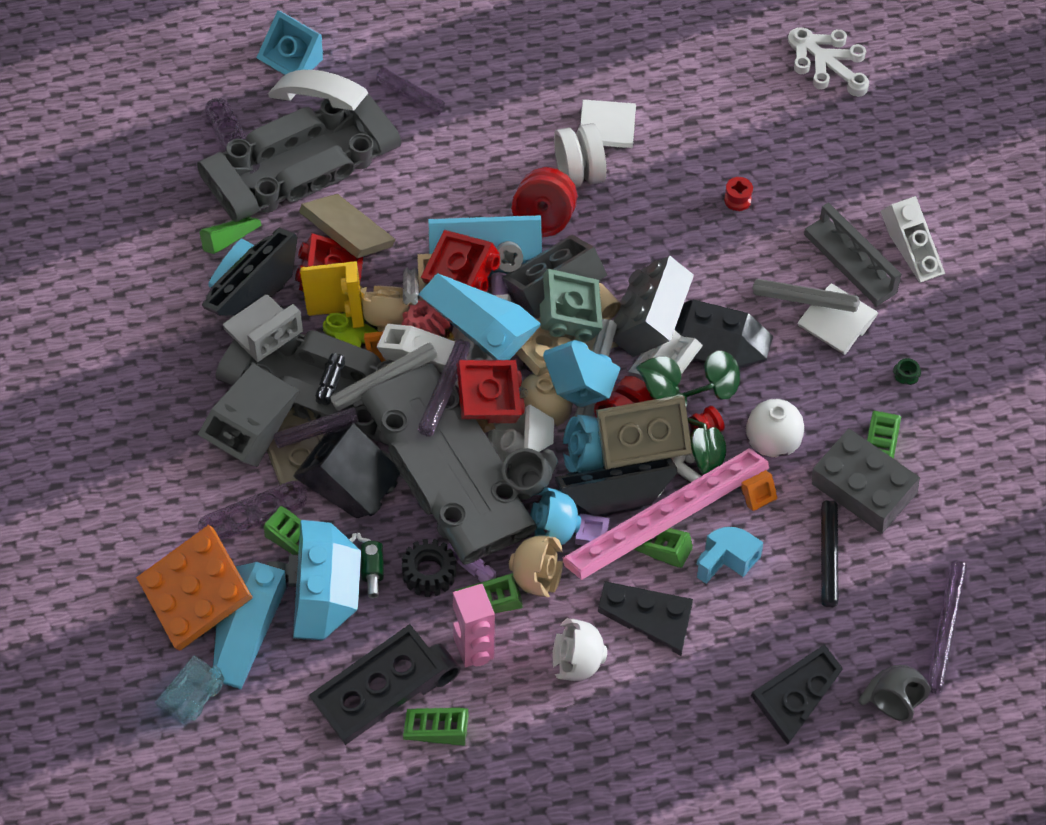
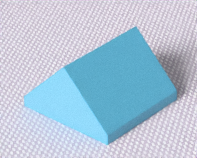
M278 10L256 58L284 75L297 70H312L323 60L322 35Z

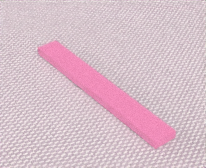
M750 448L566 555L563 557L564 566L583 580L742 485L741 482L765 470L767 471L769 469L768 461Z

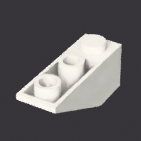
M916 196L891 204L880 211L890 237L919 283L945 274Z
M396 324L386 325L377 345L385 360L396 361L419 347L431 343L437 352V358L426 364H434L439 372L457 373L456 364L458 361L471 360L474 349L413 326Z

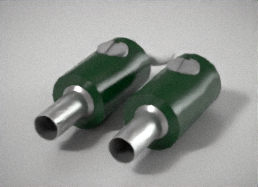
M353 533L349 539L351 542L355 541L356 536L360 542H363L361 544V578L363 581L368 582V597L377 598L379 596L378 582L384 579L383 545L378 541L362 538L360 533Z

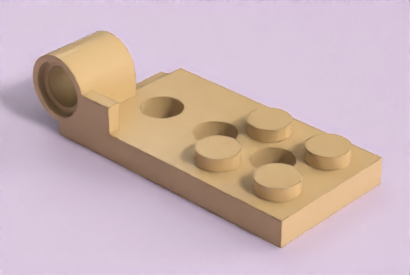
M599 283L602 319L611 320L620 310L621 304L602 283ZM540 326L516 354L536 376H540L549 372L543 357L545 350L576 339L575 336L567 334L564 335L565 337L551 336L548 330L541 329ZM596 336L588 342H583L591 351H593ZM612 342L611 349L617 347L618 345L615 342Z

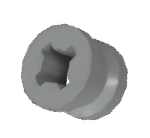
M505 241L497 246L496 249L500 253L499 268L501 270L513 272L521 267L523 254L521 248L516 243Z

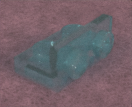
M194 655L157 699L155 704L186 727L191 720L194 721L200 716L204 708L203 705L211 696L217 695L221 690L224 681L223 674L217 666L211 667Z

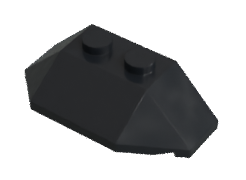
M279 227L273 231V235L265 237L251 247L211 287L206 300L202 303L203 308L219 316H235L264 295H269L272 298L277 292L281 291L293 275L298 239L296 234Z
M694 299L684 302L674 329L681 336L695 338L703 345L692 361L705 364L707 357L711 353L725 351L733 356L739 369L758 362H765L773 340V335L749 313Z
M666 458L611 469H605L603 466L599 470L578 473V471L571 472L566 475L556 476L555 481L562 493L568 495L573 499L574 503L592 515L608 516L615 511L626 509L635 511L643 506L652 505L678 472L673 460Z

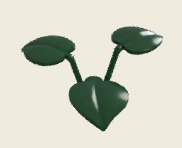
M715 351L705 361V375L710 383L680 393L677 387L681 381V371L678 364L672 358L666 356L654 357L636 367L653 400L683 395L686 407V397L711 390L712 388L718 399H729L736 393L740 383L738 364L733 356L725 351ZM687 417L689 424L699 427L692 431L691 449L696 464L703 476L724 462L726 456L725 439L716 427L707 429L705 423Z

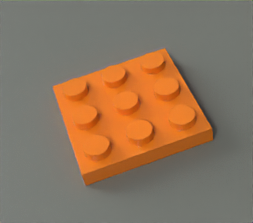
M210 525L204 527L136 577L174 648L179 651L253 598L216 531Z

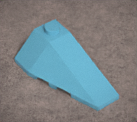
M438 273L419 293V296L493 360H510L541 326V323L520 305Z
M259 562L236 567L253 598L216 625L212 680L238 689L243 687L287 588L285 570Z

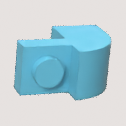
M723 527L711 532L707 536L705 551L700 555L696 563L698 565L697 578L707 584L724 564L744 577L761 558L764 542L749 532L736 527Z

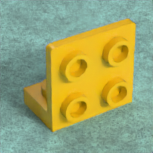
M357 261L302 267L300 269L306 309L309 316L345 312L346 317H352L353 328L364 327Z

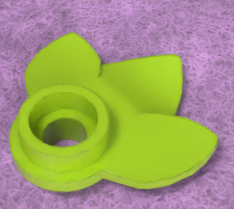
M331 313L323 322V331L326 335L360 348L361 343L365 344L364 333L378 332L365 323L364 327L353 328L352 317H346V313Z

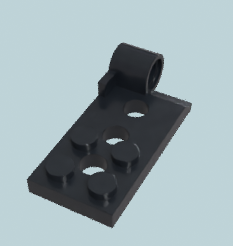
M409 624L309 694V697L346 745L421 692L424 696L435 687H443L453 681L460 673L461 668L442 644L428 647L411 624ZM399 661H410L411 667L406 672L396 671L395 666ZM376 678L386 680L385 686L380 690H372L370 688V683ZM350 696L361 698L359 705L355 708H347L344 706V703Z

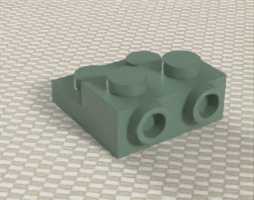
M547 269L543 274L545 299L539 304L541 329L548 330L550 335L554 337H561L567 334L575 336V339L581 342L592 340L603 329L599 280Z

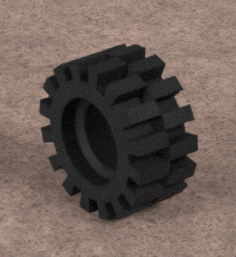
M423 539V545H419L418 541L414 542L413 549L408 547L406 555L403 554L402 557L404 584L407 583V588L410 591L415 588V594L419 596L421 591H425V597H430V592L433 591L435 596L440 595V589L444 592L448 591L449 584L453 585L454 577H456V558L453 556L452 549L447 550V544L444 542L438 546V540L433 539L432 544H428V539ZM434 561L440 565L441 569L436 574L424 575L418 571L417 567L421 562Z

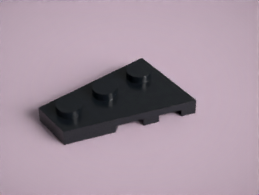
M604 581L598 612L629 629L634 628L647 635V638L655 643L660 642L671 648L672 652L682 656L693 599Z
M824 644L753 691L751 698L788 745L843 668Z

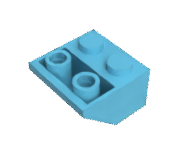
M577 340L545 350L543 354L557 395L580 408L610 398L621 367L612 363L611 358L608 356L596 354L589 350L585 343Z

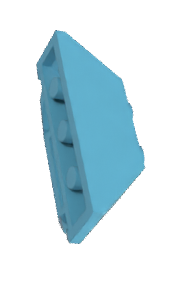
M300 521L293 638L324 640L358 609L361 550L332 523Z

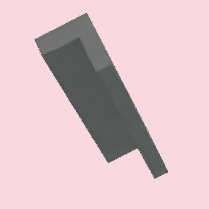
M829 202L823 205L820 220L805 228L804 235L876 307L897 294L902 274Z

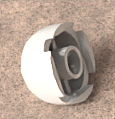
M769 399L758 404L751 411L746 424V435L750 440L751 447L760 454L769 457H779L780 454L788 453L789 455L801 445L804 435L803 417L798 409L790 402L781 399Z
M566 618L560 625L565 626L563 634H556L554 641L553 668L558 664L560 666V673L555 674V676L563 680L582 681L591 677L599 669L600 665L604 664L607 657V647L604 646L598 629L592 624Z

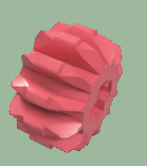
M419 299L416 305H409V311L403 313V322L401 323L402 325L413 326L438 336H445V329L451 327L447 319L426 301H420Z

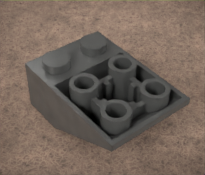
M252 364L211 409L197 435L242 462L258 467L300 390L261 367Z

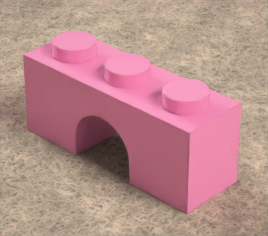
M482 583L453 592V609L458 620L453 623V638L465 667L472 665L476 667L483 666L491 659H494L495 613Z

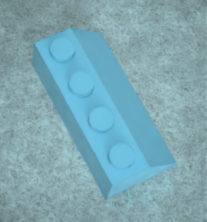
M541 215L428 219L429 254L433 253L444 230L492 242L496 248L505 241H512L521 248L523 254L522 264L542 253ZM498 267L496 271L491 270L488 277H491L492 274L498 272H502L505 274H508L509 272H505Z

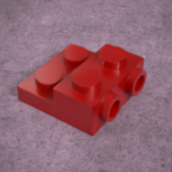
M444 230L420 278L424 283L428 284L438 273L487 292L489 286L487 278L491 270L496 271L498 269L500 253L492 242Z
M313 233L306 243L302 242L298 258L303 261L302 265L298 266L295 274V281L300 282V291H303L300 274L302 267L357 261L359 280L361 282L363 257L356 258L333 239Z
M459 360L456 365L462 420L487 419L488 423H517L524 414L525 403L524 399L520 398L519 388L522 384L521 371L517 370L516 360Z

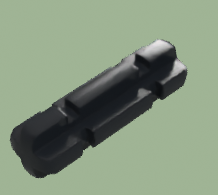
M332 353L328 359L329 364L324 370L319 384L321 386L317 389L315 395L318 404L329 405L331 403L330 397L335 392L341 376L340 371L343 370L345 365V357L342 354Z

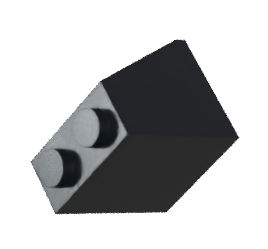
M352 423L325 433L293 476L351 516L361 518L367 515L372 516L381 508L382 503L380 501L397 486L398 482L396 479L399 477L400 472L395 463Z

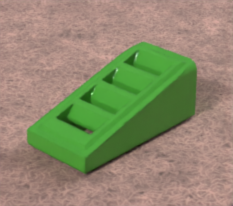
M246 217L238 222L230 221L201 229L199 232L204 252L215 254L262 226L261 220Z
M873 411L867 441L874 446L889 449V451H882L893 459L901 416ZM874 434H875V435H880V436H885V437H890L891 439L876 437V436H874Z
M280 506L264 525L265 537L292 555H298L299 546L296 543L299 541L301 519L283 506ZM292 529L296 530L290 538L287 537Z
M669 528L655 536L657 539L654 544L651 543L652 539L633 549L669 565L682 568L693 548L690 533ZM665 541L668 542L667 546H663Z
M513 573L455 590L459 591L483 583L494 613L523 608L519 587L513 577ZM509 589L510 596L505 597L503 590ZM491 592H497L498 600L493 601Z
M407 709L403 740L465 746L469 709ZM415 718L421 719L419 730H413ZM427 720H433L432 730H426ZM439 721H445L444 730H438ZM451 722L457 723V729H451Z

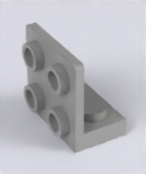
M264 295L223 323L224 330L257 362L303 332L300 310L294 304L283 309L269 295Z

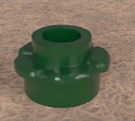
M905 358L894 366L893 373L897 382L913 385L918 382V377L921 376V369L915 360Z

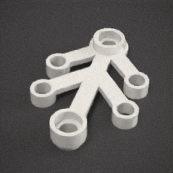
M795 28L790 31L788 42L792 49L796 50L795 72L798 74L808 73L811 62L806 57L807 51L815 56L814 87L817 89L828 87L830 76L826 73V66L848 82L847 91L853 96L860 97L865 95L869 87V80L863 73H853L838 61L852 60L853 62H862L866 54L864 46L856 44L850 50L824 49L819 46L832 45L837 48L843 47L846 44L847 34L843 30H834L831 35L813 34L806 28Z

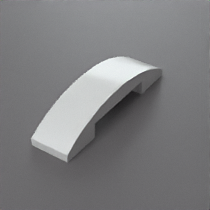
M297 70L284 75L270 90L268 95L269 98L291 101L296 94L329 99L333 108L354 111L368 92L359 84L336 74L319 70Z

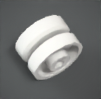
M596 124L579 125L576 134L571 128L555 130L554 148L558 170L567 174L575 184V187H581L584 178L589 184L605 182L607 172L605 152Z

